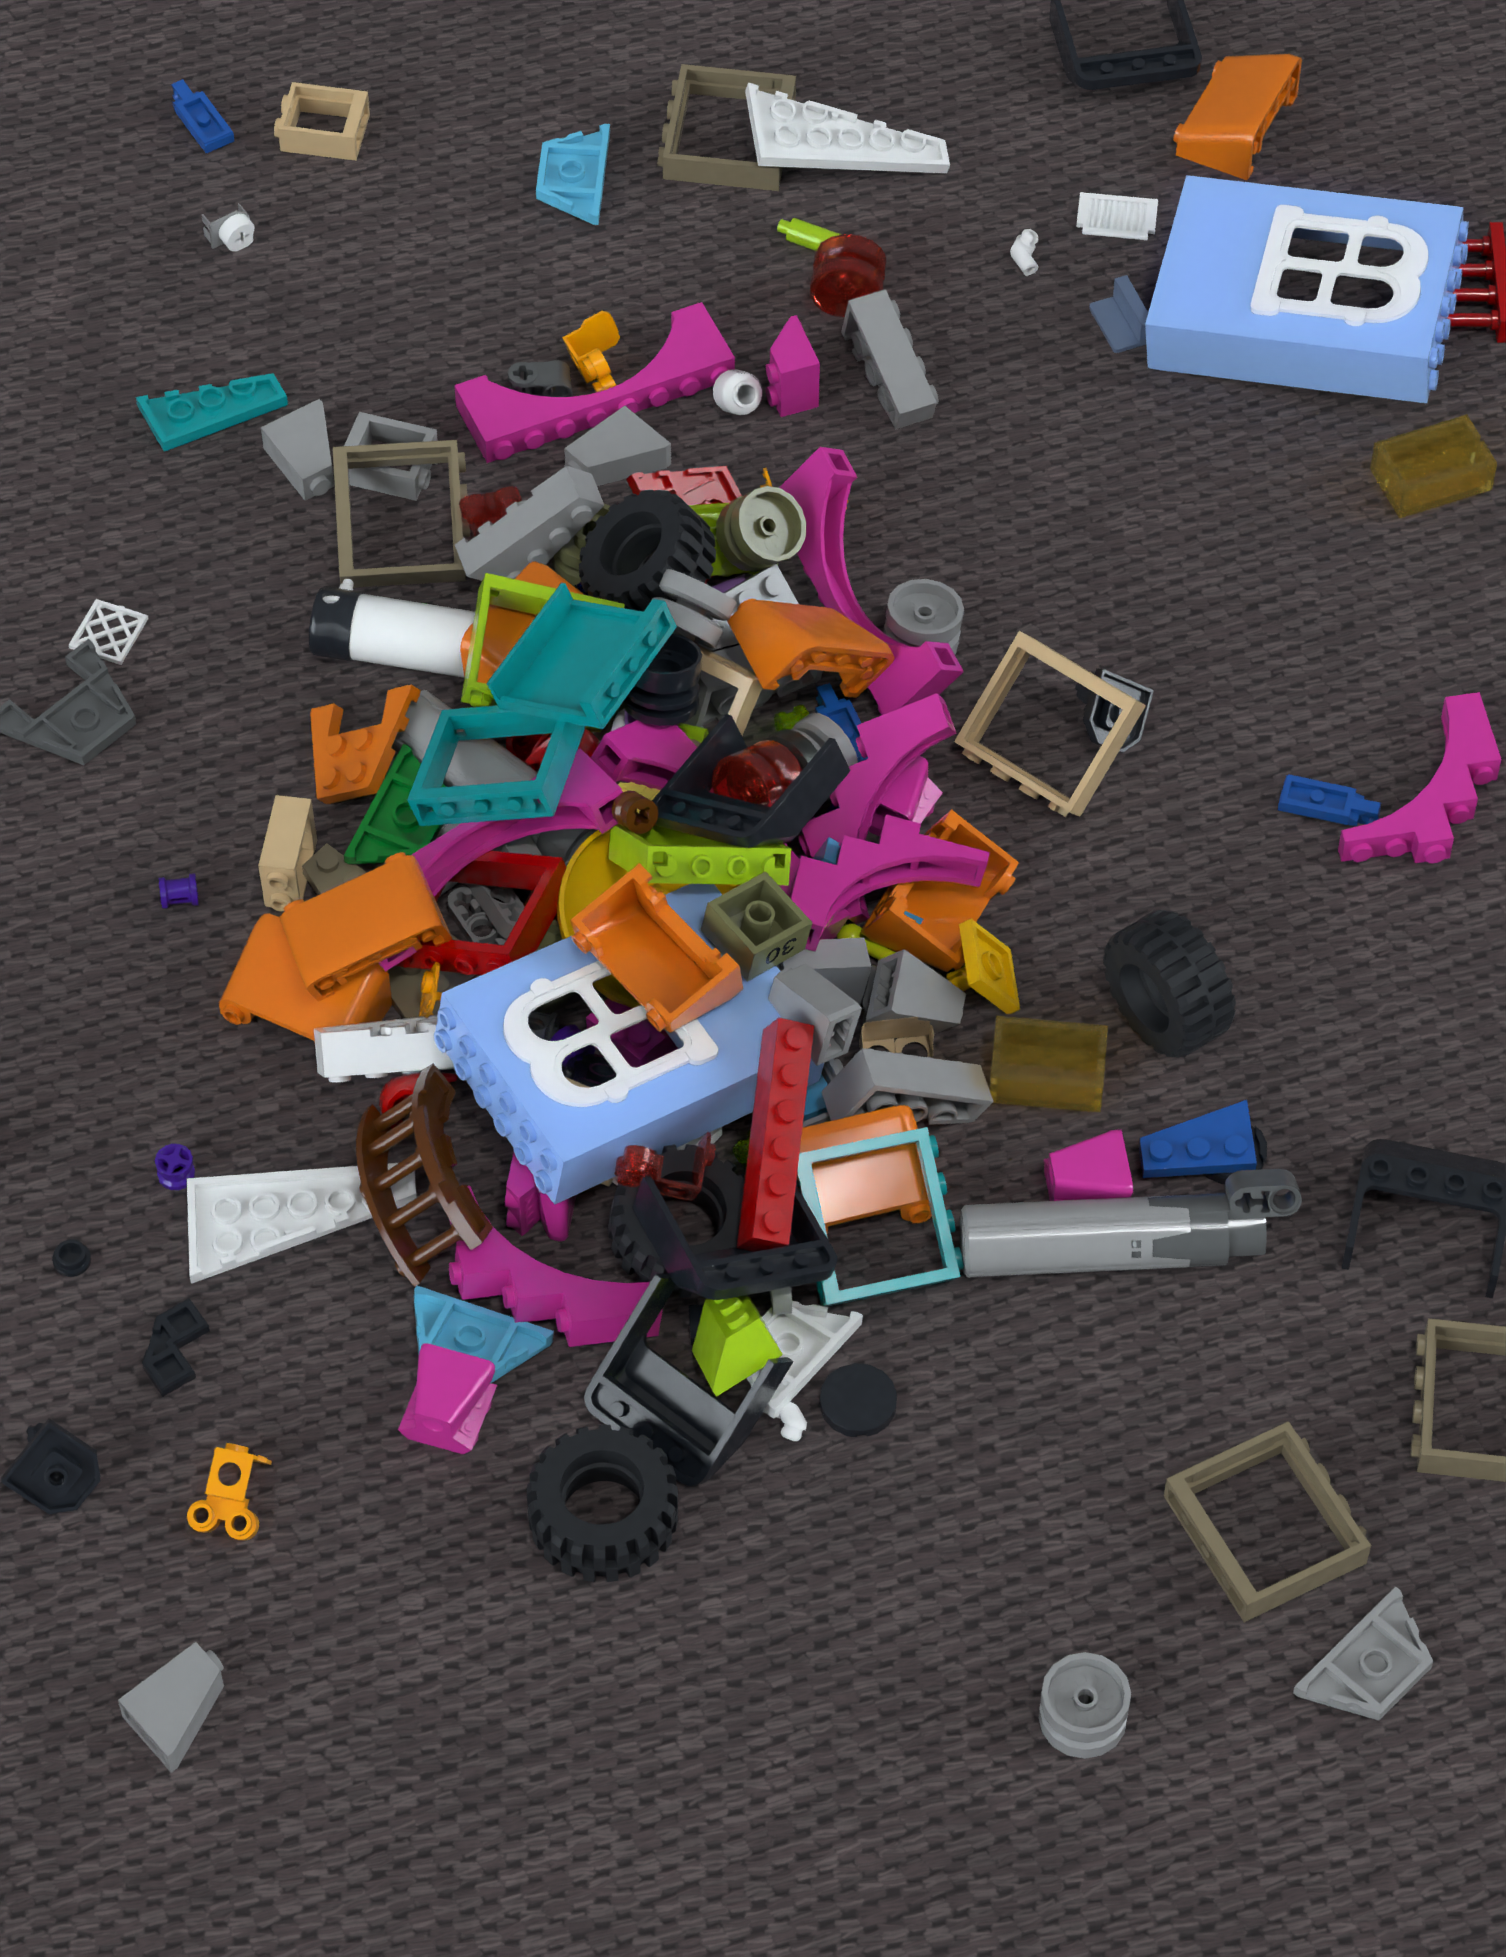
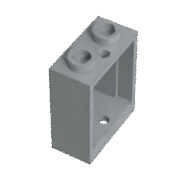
M359 412L344 446L370 445L372 440L390 444L438 441L437 429ZM432 464L412 465L410 471L387 466L349 469V481L351 486L417 501L421 489L426 490L429 486Z

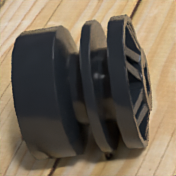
M671 634L623 701L625 711L636 720L658 726L677 725L688 721L696 715L699 707L698 695L700 692L698 681L701 676L702 666L700 647L688 638Z

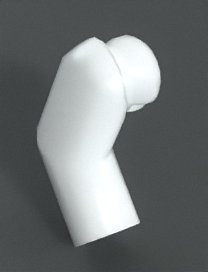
M789 1402L776 1417L785 1423L781 1430V1435L789 1440L799 1441L802 1431L806 1430L807 1422L799 1407Z

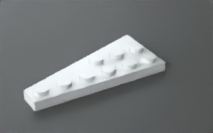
M747 84L745 93L758 166L924 173L948 172L950 162L946 142L943 139L909 129L904 132L886 128V123L874 120L872 124L857 119L858 114L810 100L800 103L787 99L788 94L776 91L775 95L759 91L758 85Z

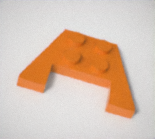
M410 684L388 690L381 724L339 734L343 708L333 703L311 709L313 756L318 800L325 804H332L378 792L396 752L391 747L397 733L405 731L410 720L405 716L411 701L417 703L421 692L420 689Z

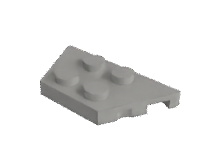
M1397 1587L1392 1589L1295 1685L1293 1693L1303 1699L1379 1721L1432 1668L1433 1659L1427 1646L1419 1638V1629L1414 1618L1409 1617L1402 1602L1403 1595L1401 1590Z

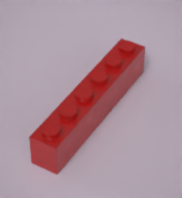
M778 1017L763 1029L737 1248L756 1252L789 1245L814 1025Z

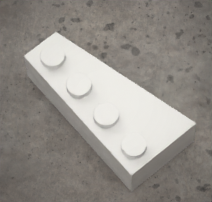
M430 1015L428 1018L421 1016L314 1028L317 1072L325 1078L329 1077V1082L350 1081L352 1075L380 1078L388 1076V1073L402 1072L403 1074L421 1073L423 1069L432 1063L440 1070L454 1069V1065L447 1053H442L438 1049L434 1040L438 1015Z

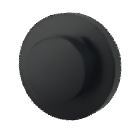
M65 1240L57 1246L53 1253V1266L63 1276H78L84 1273L90 1266V1251L86 1245L78 1240Z

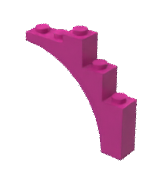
M1480 692L1445 697L1441 715L1445 735V754L1431 782L1411 802L1393 814L1366 825L1341 830L1338 846L1341 862L1350 860L1363 862L1371 857L1384 855L1398 857L1406 852L1412 853L1415 863H1438L1450 858L1454 837L1449 822L1460 824L1468 819H1474L1478 797L1473 783L1483 785L1492 780H1497L1502 760Z
M938 693L857 725L860 737L856 738V743L862 757H868V759L849 766L850 772L830 795L834 807L839 806L840 808L809 820L803 827L802 832L804 835L799 836V840L806 856L811 855L813 858L828 837L839 842V846H841L844 835L866 841L875 811L895 779L913 760L931 746L956 734L946 702ZM864 895L853 900L845 907L851 914L848 919L853 923L859 924L868 920L869 913Z
M886 814L878 843L846 835L843 836L836 865L801 856L790 898L813 922L805 949L816 952L822 933L834 916L853 900L873 890L897 883L915 881H945L980 887L990 852L919 834L921 823Z
M468 1186V1188H469L471 1194L473 1195V1197H474V1199H475V1201H476V1198H475V1196H474V1194H473V1191H472V1189H471V1186ZM494 1227L484 1242L473 1250H470L464 1241H457L455 1262L449 1263L451 1284L458 1285L462 1300L502 1295L504 1307L506 1309L511 1308L515 1323L556 1318L558 1331L565 1333L569 1347L615 1341L650 1282L617 1283L598 1281L564 1273L535 1260L519 1250ZM662 1310L647 1333V1337L659 1336Z

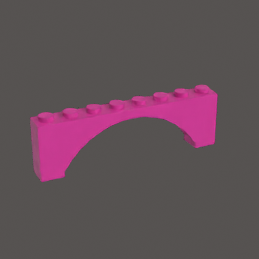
M700 302L671 312V332L657 356L639 373L619 385L588 395L547 397L521 393L489 381L487 376L483 375L454 385L456 407L483 457L489 463L495 460H504L512 454L527 449H536L544 443L559 438H568L574 433L591 427L594 428L623 406L636 413L653 406H662L667 401L682 396H692L700 390L714 386L715 381L722 373L728 370H735V357L705 306Z
M819 447L779 487L795 498L801 506L806 520V538L801 549L797 552L804 566L803 570L814 584L818 592V598L825 607L835 609L886 642L895 657L893 663L867 687L873 694L881 715L936 693L940 695L964 672L949 643L925 641L921 646L912 647L894 640L872 623L860 607L853 593L846 570L843 533L847 500L852 482L857 478V475L843 450Z
M636 720L606 733L591 759L615 782H633L661 790L696 750L697 746L677 725L658 726ZM724 776L710 790L711 793L746 801ZM792 850L789 885H779L789 897L800 859ZM845 908L838 912L823 931L820 939H834L851 914Z
M580 748L576 752L554 816L461 823L412 855L418 860L435 897L441 888L462 868L492 849L510 841L541 832L560 829H597L601 833L606 832L618 824L613 818L612 806L615 799L623 791ZM411 947L378 962V964L386 972L417 951L414 947Z

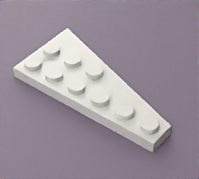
M389 1163L388 1170L398 1163ZM358 1166L187 1178L189 1275L191 1284L373 1218L368 1204L360 1192L359 1186L361 1181ZM415 1171L391 1186L397 1209L416 1198Z

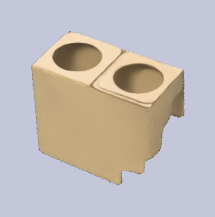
M918 1017L866 1022L863 1024L860 1034V1050L880 1045L889 1052L902 1053V1049L906 1044L918 1042L926 1048L927 1057L933 1058L934 1030L933 1026L930 1025V1021L918 1020Z

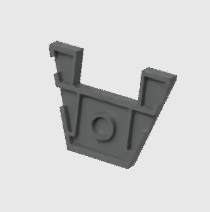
M87 639L65 656L66 665L85 681L36 719L30 717L9 699L0 706V733L85 765L136 725L133 711L118 685L113 682L108 673L107 666L98 656L96 648L90 639Z

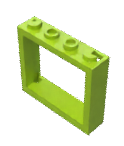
M485 573L478 590L461 702L471 704L473 707L497 705L487 684L477 682L489 604L538 615L556 588ZM570 592L574 600L624 608L625 606L622 603ZM590 726L585 727V729H587L590 732L601 733L602 729Z
M617 824L610 828L608 859L628 872L640 863L652 875V880L648 883L741 885L766 871L778 885H789L791 848L782 843L743 848L659 827L656 824L648 832L636 834L626 827Z

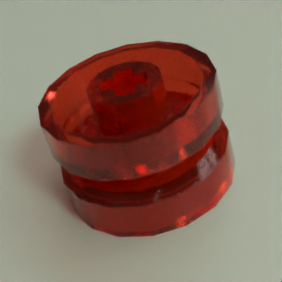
M849 234L832 236L821 242L815 251L810 284V297L814 304L827 314L845 317L849 300L883 290L886 256L882 248L870 239Z
M762 740L718 762L713 772V792L772 807L800 774L802 769L796 757L787 747L777 741Z

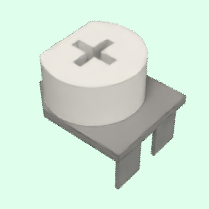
M239 203V211L236 210L211 223L202 214V221L209 229L208 232L203 227L204 236L211 243L212 249L225 244L229 250L236 252L253 242L254 224L250 221L249 215Z

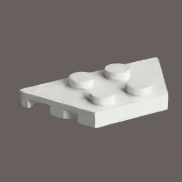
M792 1301L791 1314L773 1315L772 1307L767 1311L762 1319L783 1354L779 1358L788 1357L794 1361L765 1408L770 1417L774 1419L862 1325V1314L851 1311L850 1317L827 1313L828 1307L814 1304L802 1305L797 1301ZM762 1369L747 1377L751 1387Z

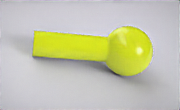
M856 924L844 925L837 934V939L865 938L869 956L877 960L896 953L866 938V936L860 933L862 928Z

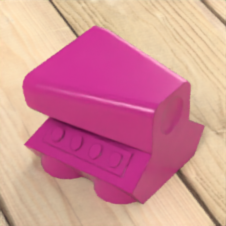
M919 756L913 760L890 785L875 811L869 832L877 836L880 835L886 814L922 823L925 817L933 813L935 803L943 792L928 778V761L924 757Z
M1121 1129L1111 1130L1049 1153V1158L1044 1159V1173L1050 1201L1129 1198L1133 1193V1182Z
M513 1153L505 1195V1207H508L507 1227L513 1228L523 1236L541 1220L550 1239L559 1242L565 1241L569 1234L577 1195L554 1205L546 1193L543 1194L539 1191L531 1171L526 1165L520 1164L515 1153Z
M423 1344L418 1357L417 1384L398 1430L407 1439L460 1454L472 1451L473 1446L478 1441L479 1431L485 1415L491 1408V1400L497 1387L496 1384L490 1383L495 1373L494 1363L483 1358L436 1345Z

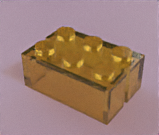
M1466 414L1375 442L1370 470L1383 491L1387 490V499L1398 517L1402 518L1492 490L1497 462L1485 442H1480L1481 436Z
M996 1016L990 1078V1093L994 1101L993 1103L1100 1112L1108 1026Z

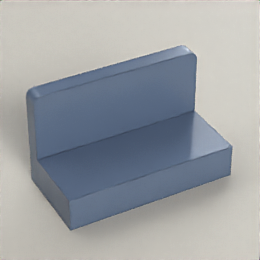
M1128 276L1115 278L1113 297L1090 303L1089 309L1113 352L1119 353L1146 345L1145 323L1148 311Z

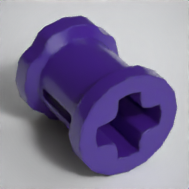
M195 873L189 874L188 878L166 880L165 877L159 878L162 909L168 908L169 905L192 903L193 906H199Z

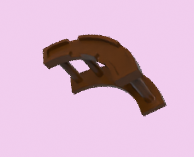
M434 1063L422 1070L417 1078L413 1094L382 1115L373 1104L368 1106L361 1117L356 1138L357 1165L361 1181L359 1186L360 1192L368 1204L382 1239L395 1259L397 1271L403 1277L408 1278L414 1287L421 1283L431 1267L427 1262L428 1260L459 1240L464 1241L469 1249L473 1250L484 1242L493 1228L476 1203L468 1186H460L453 1171V1167L458 1163L454 1154L451 1137L446 1133L444 1134V1123L449 1120L450 1106L456 1091ZM409 1115L408 1119H406L393 1129L391 1128L392 1125H394L395 1123ZM414 1133L417 1143L416 1152L388 1170L389 1149ZM421 1166H424L430 1181L429 1190L400 1209H397L391 1186ZM438 1202L451 1221V1228L420 1248H417L404 1224Z

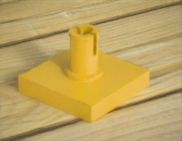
M973 919L960 923L959 928L965 967L948 973L947 979H949V982L962 991L973 988L1006 1014H1012L1020 1010L1011 949Z

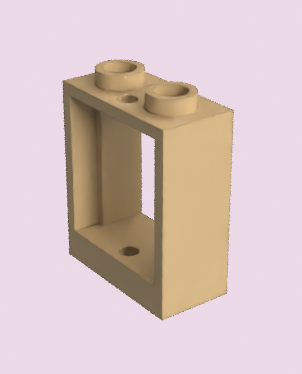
M292 82L289 94L284 95L282 98V117L276 119L274 126V136L279 138L280 151L356 161L370 116L368 92ZM300 112L347 117L343 133L296 127Z
M275 796L258 866L264 904L266 907H271L277 911H284L283 908L287 904L304 898L307 879L303 875L302 865L314 855L317 844L311 799Z

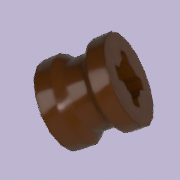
M625 791L615 799L612 806V815L618 824L636 834H643L654 827L658 818V809L653 801L635 791Z

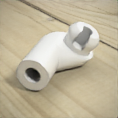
M1031 229L1023 230L1022 234L1018 235L1010 250L1011 257L1025 276L1031 275L1038 270V265L1031 256L1036 248L1035 244L1038 242V235Z

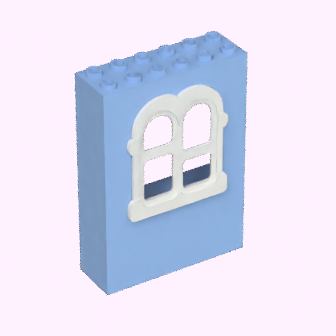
M1186 175L1145 323L1148 368L1427 403L1430 390L1436 391L1439 370H1435V368L1443 363L1445 345L1441 343L1443 339L1448 340L1451 320L1447 319V317L1455 312L1457 296L1453 292L1455 289H1460L1462 269H1459L1461 264H1466L1468 244H1463V242L1467 240L1469 222L1463 221V207ZM1291 238L1347 244L1344 259L1334 262L1292 257L1288 255ZM1361 246L1401 250L1404 252L1402 258L1397 263L1387 267L1368 266L1358 263ZM1290 269L1322 274L1317 298L1314 301H1302L1278 297L1277 292L1283 271ZM1338 276L1381 280L1389 284L1393 290L1391 301L1379 308L1368 309L1335 305L1330 301L1335 280Z
M688 884L665 894L667 904L713 950L715 945L701 931L707 903L722 895L714 884ZM570 936L442 992L434 1040L438 1049L442 1053L446 1052L452 1060L458 1077L463 1081H467L473 1090L478 1105L483 1109L486 1108L497 1132L502 1137L506 1136L511 1143L517 1160L520 1164L526 1165L531 1171L539 1191L543 1194L546 1193L555 1205L626 1172L627 1168L634 1161H639L643 1164V1155L652 1150H656L658 1155L662 1154L664 1146L675 1144L676 1147H679L753 1112L763 1029L778 1017L781 1018L768 999L774 977L781 971L777 966H774L749 981H746L741 975L743 990L734 998L673 1032L665 1030L678 1047L677 1050L634 1068L627 1063L611 1041L610 1036L647 1019L646 1013L648 1011L642 1005H639L622 1014L612 1013L592 985L595 981L609 976L611 973L590 951L584 954ZM576 992L583 998L599 1021L597 1025L564 1040L546 1041L537 1037L531 1031L528 1017L537 1007L568 993ZM588 1045L596 1046L616 1073L614 1079L591 1088L572 1084L565 1078L562 1072V1062L565 1057ZM810 1059L807 1087L819 1081L824 1063L816 1066L812 1059Z

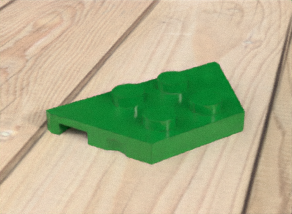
M403 744L344 854L345 863H385V860L394 854L404 852L406 856L412 855L436 840L443 825L419 826L407 800L421 765L408 745Z

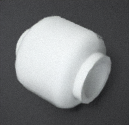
M737 369L728 370L722 373L715 381L713 397L716 404L723 411L736 415H747L760 404L762 387L759 380L753 374Z

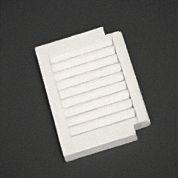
M1080 192L1076 227H1083L1082 234L1148 240V233L1155 234L1158 199Z

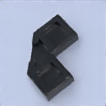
M190 1298L156 1316L148 1350H146L143 1358V1369L162 1397L196 1378L195 1371L179 1348L210 1332L209 1325Z

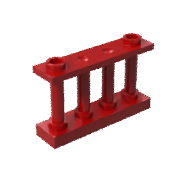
M1490 222L1487 236H1482L1481 239H1467L1466 242H1463V244H1468V252H1481L1482 256H1487V260H1485L1484 264H1461L1459 269H1462V277H1484V280H1490V285L1487 288L1455 289L1453 294L1457 296L1456 302H1487V305H1493V310H1490V313L1449 314L1447 319L1451 320L1450 327H1490V330L1496 331L1497 343H1506V245L1503 222Z

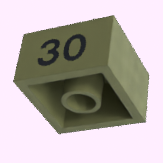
M765 871L708 902L701 931L723 955L728 953L740 966L741 975L746 981H749L805 950L813 922Z

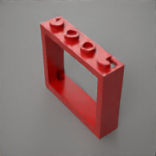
M489 851L462 868L448 882L534 890L504 945L450 940L436 947L433 940L428 942L420 941L423 948L416 950L417 952L395 966L431 970L435 962H438L440 964V971L462 973L465 975H483L536 952L557 914L559 889L567 868L563 858ZM446 884L441 888V890H440V891L436 894V896L434 897L435 900H436V902H437L439 896L441 895L443 889L445 888Z

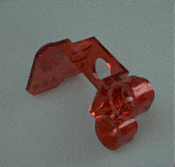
M509 486L501 488L496 492L466 496L459 501V507L462 517L467 519L473 536L476 537L480 534L478 531L480 526L487 521L494 524L507 515V507L514 502L522 501L519 488Z
M706 1132L698 1143L692 1172V1185L660 1178L664 1156L655 1154L650 1148L637 1145L626 1146L623 1156L617 1158L614 1172L617 1176V1183L628 1187H637L640 1185L643 1177L651 1176L660 1194L693 1201L701 1191L705 1166L711 1167L714 1160L716 1145L710 1143L711 1132ZM665 1187H675L684 1191H673Z

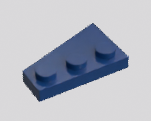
M1247 1100L1139 1138L1143 1178L1256 1170L1257 1161Z

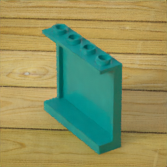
M561 583L489 679L487 686L499 709L604 729L677 625L664 600L653 599L645 611L642 612L574 600L566 583Z

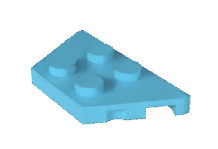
M610 124L599 125V132L585 136L579 131L569 134L565 138H555L542 142L536 199L593 225H599L610 139Z
M416 1286L414 1289L418 1355L421 1346L428 1343L489 1360L495 1365V1373L490 1383L543 1351L553 1342L554 1331L528 1322L515 1323L513 1317L420 1286Z

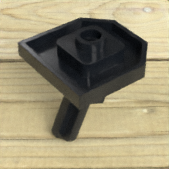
M1096 668V676L1146 705L1119 750L1120 753H1124L1141 741L1154 690L1105 669ZM1077 683L1075 686L1077 690L1076 696L1086 704L1083 722L1090 741L1102 746L1123 709Z
M49 1418L44 1424L30 1425L26 1430L29 1443L2 1475L1 1483L48 1514L77 1510L101 1481L97 1450Z

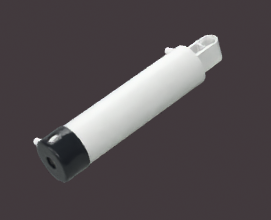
M344 579L339 588L324 586L319 589L314 600L309 626V649L313 655L346 661H364L464 678L460 646L464 633L474 622L475 611L364 594L363 592L353 590L354 583L351 579Z

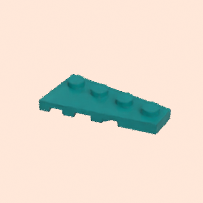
M274 373L231 380L228 386L215 387L212 384L199 386V391L179 394V390L164 392L165 397L149 399L148 395L136 397L140 412L164 452L288 405L287 395Z

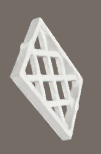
M96 599L70 641L69 648L74 650L87 639H90L101 659L122 665L146 624L148 615L126 609L124 606H117ZM107 608L116 613L104 616L101 609ZM95 612H97L99 618L90 621ZM129 615L138 620L126 623L123 616ZM118 618L121 625L110 629L107 621ZM102 623L105 631L93 634L90 627ZM137 626L131 635L129 628ZM86 629L89 636L80 639ZM124 630L127 638L115 641L112 634ZM108 636L111 643L99 647L96 639ZM126 644L122 652H120L118 646ZM113 648L117 656H111L102 652Z

